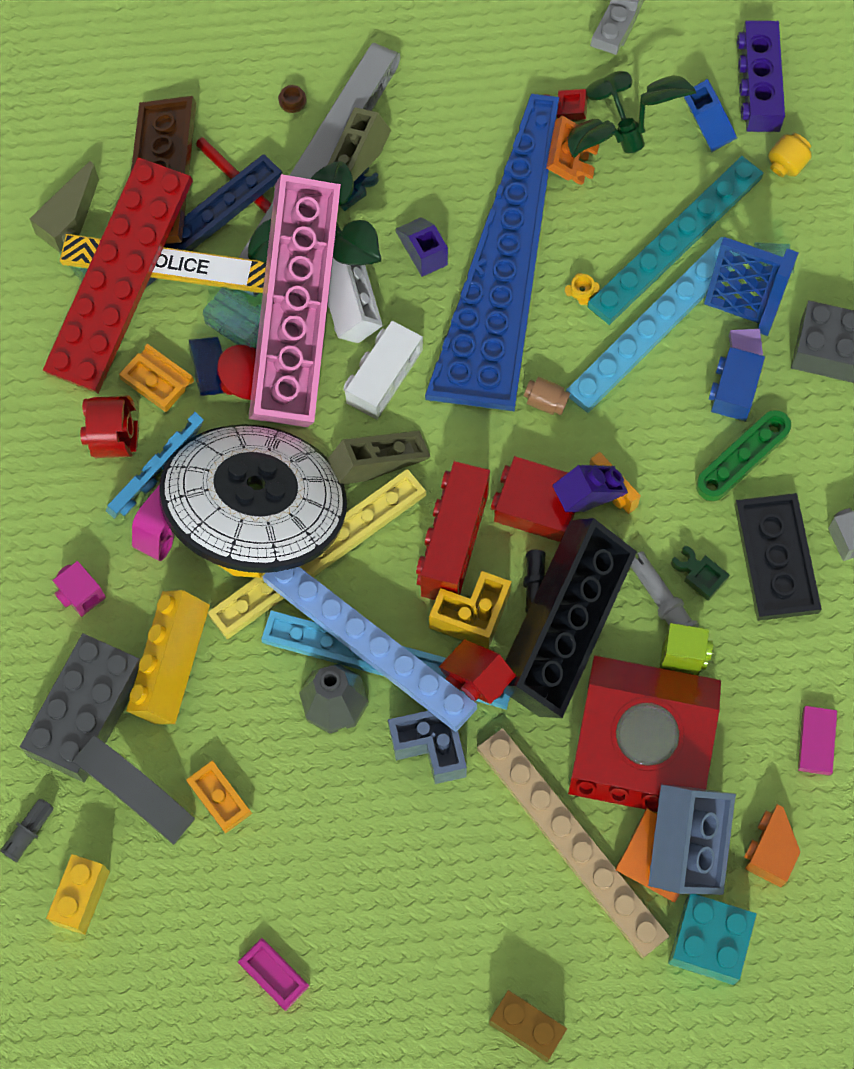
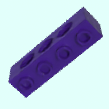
M745 20L743 32H738L737 49H742V55L739 56L738 72L743 73V79L740 80L739 93L740 96H744L745 101L741 105V120H746V132H780L785 118L779 21Z

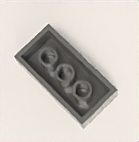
M808 300L801 318L791 369L854 383V310Z
M82 633L22 741L20 748L28 757L85 783L89 775L72 760L93 735L106 744L130 699L129 696L139 670L140 659Z

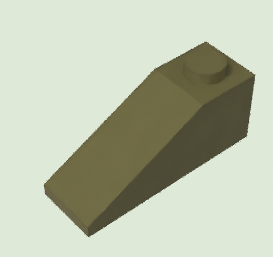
M354 107L328 165L333 162H344L349 167L353 181H355L381 154L391 132V129L378 112Z
M91 161L30 218L35 234L60 253L63 249L66 234L80 235L99 182L95 166Z
M420 431L343 439L329 456L328 460L339 483L349 484L364 482L428 460L430 454Z

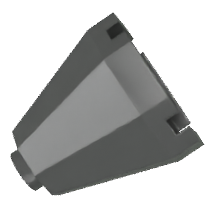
M340 664L313 670L299 692L307 722L329 734L345 727L347 729L355 727L368 706L362 677Z

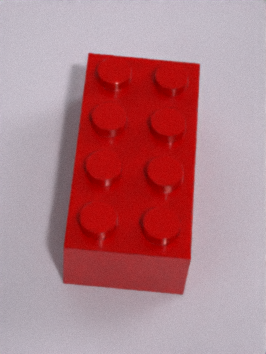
M454 461L451 472L445 471L441 484V489H443L441 499L437 498L433 511V517H435L433 528H428L425 538V556H420L416 574H418L417 585L421 586V597L436 600L440 588L459 595L461 594L489 495L490 470Z

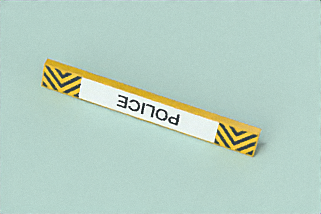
M66 234L60 257L61 264L88 268L101 239ZM163 247L151 277L263 293L266 263L257 260Z

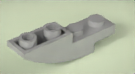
M611 0L592 36L590 46L617 55L620 47L624 46L644 0Z

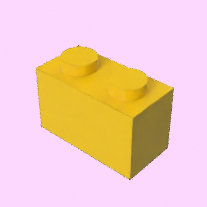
M71 854L46 919L56 926L86 935L110 871L101 863Z

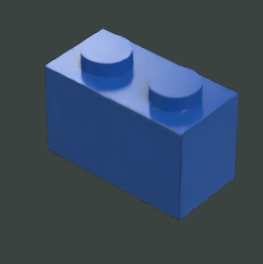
M730 347L727 357H720L716 374L721 375L719 384L713 382L708 400L714 401L711 412L746 422L765 356Z

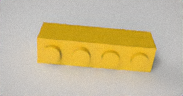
M184 590L162 591L157 603L152 627L148 632L145 650L139 662L136 680L130 692L127 712L153 724L176 723L210 604Z

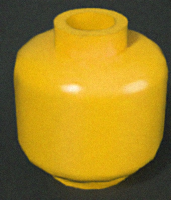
M797 133L783 135L768 154L769 160L772 163L770 166L771 170L780 177L785 175L797 176L812 157L810 143Z

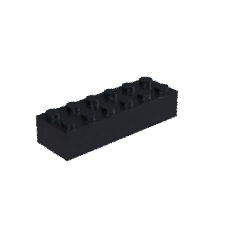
M596 519L570 520L505 660L516 674V677L504 689V693L539 717L563 718L637 553L635 549Z

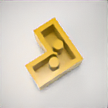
M481 571L471 599L440 588L429 615V628L462 641L464 639L489 649L510 596L512 581Z

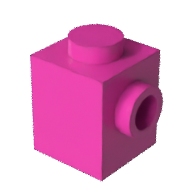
M78 561L73 565L63 567L58 572L57 577L52 580L58 589L54 593L65 608L71 605L81 617L106 598L101 587Z

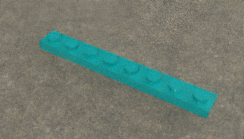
M741 156L588 302V308L610 325L762 179L764 172Z

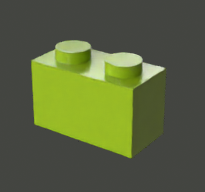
M670 623L662 645L660 668L692 675H699L701 669L706 670L708 660H711L713 641L708 640L709 629Z

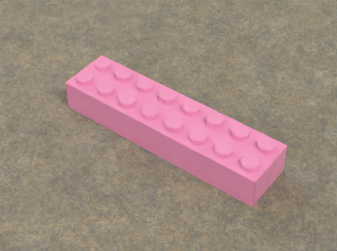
M283 174L280 175L275 184L248 419L309 427L314 423L341 184Z

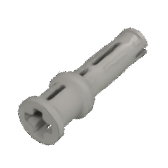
M644 552L637 553L639 558L637 559L635 556L630 567L659 607L658 616L660 619H665L668 625L673 623L699 627L697 621H692L683 608L684 602L682 599L674 598L647 559Z

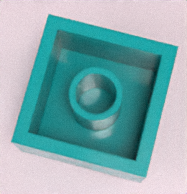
M689 894L684 903L668 964L731 985L736 984L741 977L757 913L697 894Z

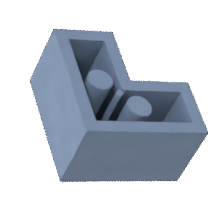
M429 711L388 719L389 732L396 760L428 753L434 784L461 779L467 776V766L458 731L452 730Z

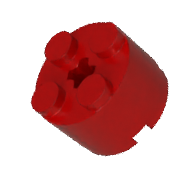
M129 395L84 399L82 409L85 416V427H81L80 437L82 444L88 445L91 457H132V452L137 450L139 437L138 420L133 421L131 411H136L133 399Z

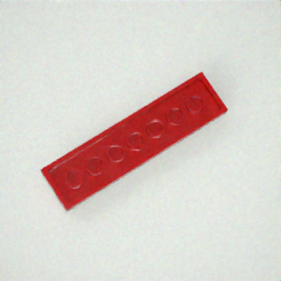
M139 157L137 158L45 363L43 371L46 374L99 394L193 182L190 175Z

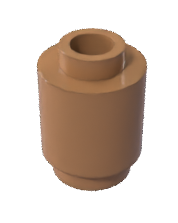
M538 376L536 382L529 381L524 397L528 398L527 405L554 415V413L562 415L571 393L564 391L565 387Z

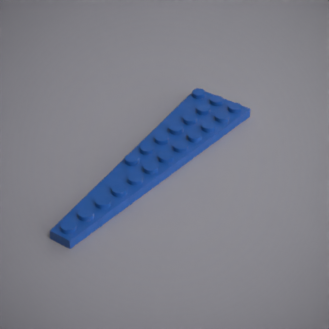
M538 94L530 95L511 155L504 169V175L498 186L492 209H490L467 275V280L460 294L458 306L453 314L451 326L447 337H445L439 360L436 363L427 388L425 400L515 412L549 174L546 166L555 120L557 118L559 97Z

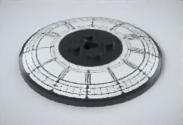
M260 425L222 426L207 430L190 438L168 459L161 475L159 487V501L164 519L174 535L186 547L214 564L252 573L289 570L319 557L338 537L343 527L347 510L344 484L339 483L328 458L310 443L291 433ZM258 484L262 486L263 489L254 490L252 487L248 485Z

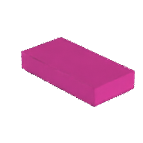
M804 706L798 771L829 776L833 773L837 710Z
M263 938L238 961L243 969L285 1012L310 987Z

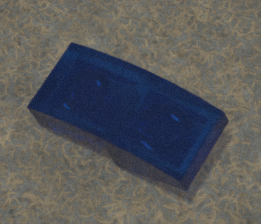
M209 337L189 340V352L195 367V380L200 396L224 393L220 386L221 380L217 371L218 360L223 353L219 338Z

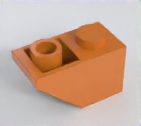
M777 804L772 812L766 810L757 827L762 830L758 842L752 839L744 858L749 860L745 870L781 888L788 881L801 852L784 807Z

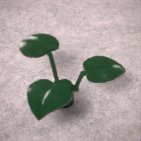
M617 71L592 82L586 88L587 97L590 100H602L612 95L621 121L618 123L617 129L614 123L609 120L602 122L599 119H592L577 125L568 137V147L572 157L575 158L582 151L608 140L613 135L616 137L617 143L621 142L625 153H635L645 146L642 133L646 132L644 127L645 105H656L696 94L695 88L685 78L675 75L654 81L647 86V92L641 94L638 123L633 118H626L617 94L632 86L633 80L628 72Z
M342 161L333 162L323 167L311 177L312 180L341 184L338 205L346 203L353 192L354 181L349 167ZM271 219L263 222L253 233L248 247V258L250 260L266 263ZM364 220L349 222L341 230L336 222L333 258L337 262L346 265H369L381 262L378 235L373 225Z

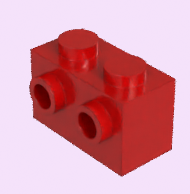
M465 639L439 666L446 676L445 679L457 689L463 691L473 701L480 699L489 704L499 698L504 689L516 677V674L499 653Z

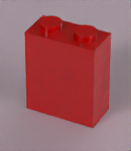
M514 456L511 466L505 465L500 480L501 483H504L502 492L495 493L491 504V510L495 511L494 522L561 542L570 520L574 518L575 512H565L552 485L568 472Z

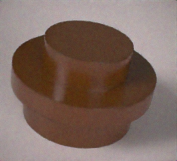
M296 85L284 87L278 97L280 107L289 113L301 111L307 103L305 92Z

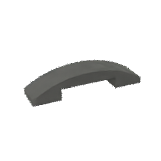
M95 735L92 736L72 760V762L95 781L102 784L173 845L195 820L165 791Z

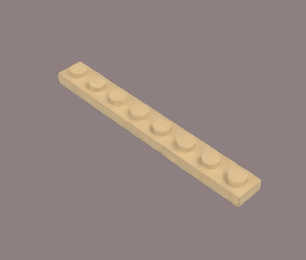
M502 728L477 747L479 754L640 957L643 959L670 937L619 872L616 871L615 867L506 731Z

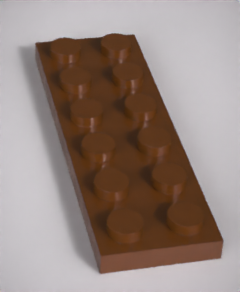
M193 96L139 103L131 171L139 157L189 175L196 113V101ZM186 198L165 244L182 242Z

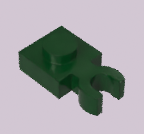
M684 546L681 553L688 558V561L681 562L674 557L671 565L679 572H687L688 575L684 582L709 601L729 579L730 575L706 555L701 561L697 560L693 549Z

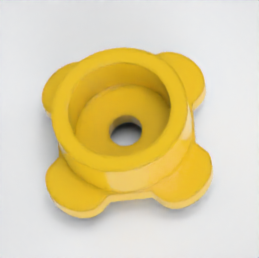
M583 273L576 274L572 279L571 285L565 287V294L577 299L580 305H588L590 298L600 291V285L594 282L591 276Z

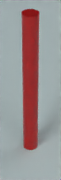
M204 137L197 140L196 146L227 177L232 179L240 173ZM263 195L254 201L265 214L272 204Z

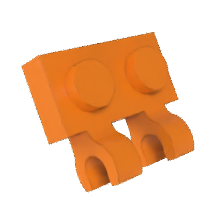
M562 115L555 120L546 169L568 181L572 179L577 184L582 185L584 184L585 176L593 179L595 168L590 164L580 161L579 158L587 161L589 153L597 155L599 144L582 151L573 158L568 147V137L573 128L578 124Z

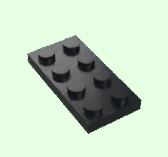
M797 493L736 500L734 506L757 621L819 614L822 608Z

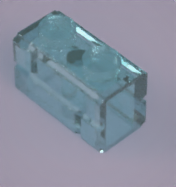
M222 287L214 296V299L203 309L202 313L205 324L237 345H248L256 349L261 305L255 307L248 302L246 296L240 291L234 290L232 292Z

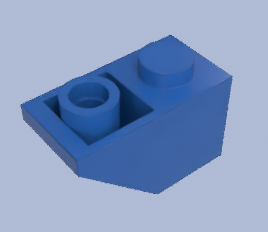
M707 79L694 86L696 94L684 96V99L709 148L713 152L737 139V136L721 102Z

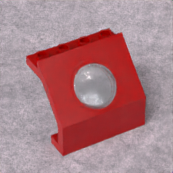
M594 655L568 794L644 810L649 808L654 812H658L661 784L706 789L720 710L721 680Z

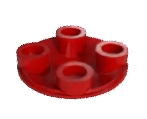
M234 345L227 348L219 357L217 371L221 380L220 386L224 393L251 400L256 349L254 347Z

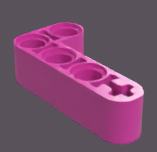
M159 484L134 517L132 524V547L158 561H162L172 547L174 533L169 528L161 511Z

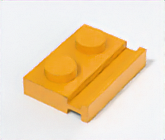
M146 344L142 353H138L120 372L119 376L123 382L164 412H167L185 392V388L194 382V379L188 372L152 346Z

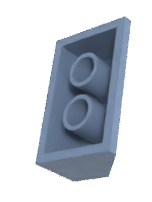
M661 784L648 886L678 894H724L736 794Z

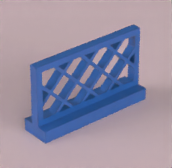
M724 237L704 304L759 323L758 329H760V334L768 336L799 252L786 249L784 257ZM730 251L738 253L740 256H734ZM760 262L767 263L770 266H763ZM742 264H749L752 268L746 269ZM731 266L735 271L730 272L726 267ZM760 276L764 281L758 282L755 277ZM744 279L746 284H741L738 280ZM726 281L730 286H724L722 282ZM755 291L759 296H753L750 292ZM733 294H739L742 298L737 299ZM746 306H751L754 310L748 309Z

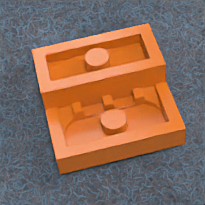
M647 808L616 866V871L675 903L680 894L648 886L657 813Z

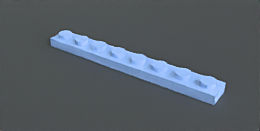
M296 567L279 572H269L262 576L264 583L455 732L477 710V703L302 568Z

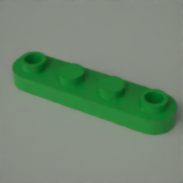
M777 410L769 411L701 472L696 483L698 494L708 501H717L725 496L788 437L791 430L790 418L785 413ZM769 427H777L779 432H772ZM714 484L717 489L710 490L706 485Z

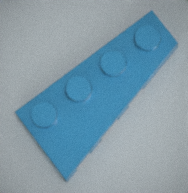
M196 412L187 419L188 423L182 432L176 431L163 447V451L160 454H155L141 470L143 472L139 476L135 475L107 505L106 512L115 519L121 513L125 517L137 504L134 501L136 496L141 491L146 495L157 484L158 481L155 477L164 469L171 455L187 440L198 433L204 419Z

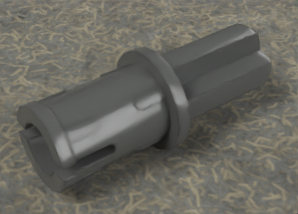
M39 799L22 823H16L17 828L0 849V852L17 863L33 839H38L39 836L36 833L52 813L54 807L44 799Z

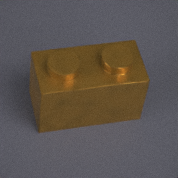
M509 990L489 1021L490 1026L545 1062H548L568 1029Z

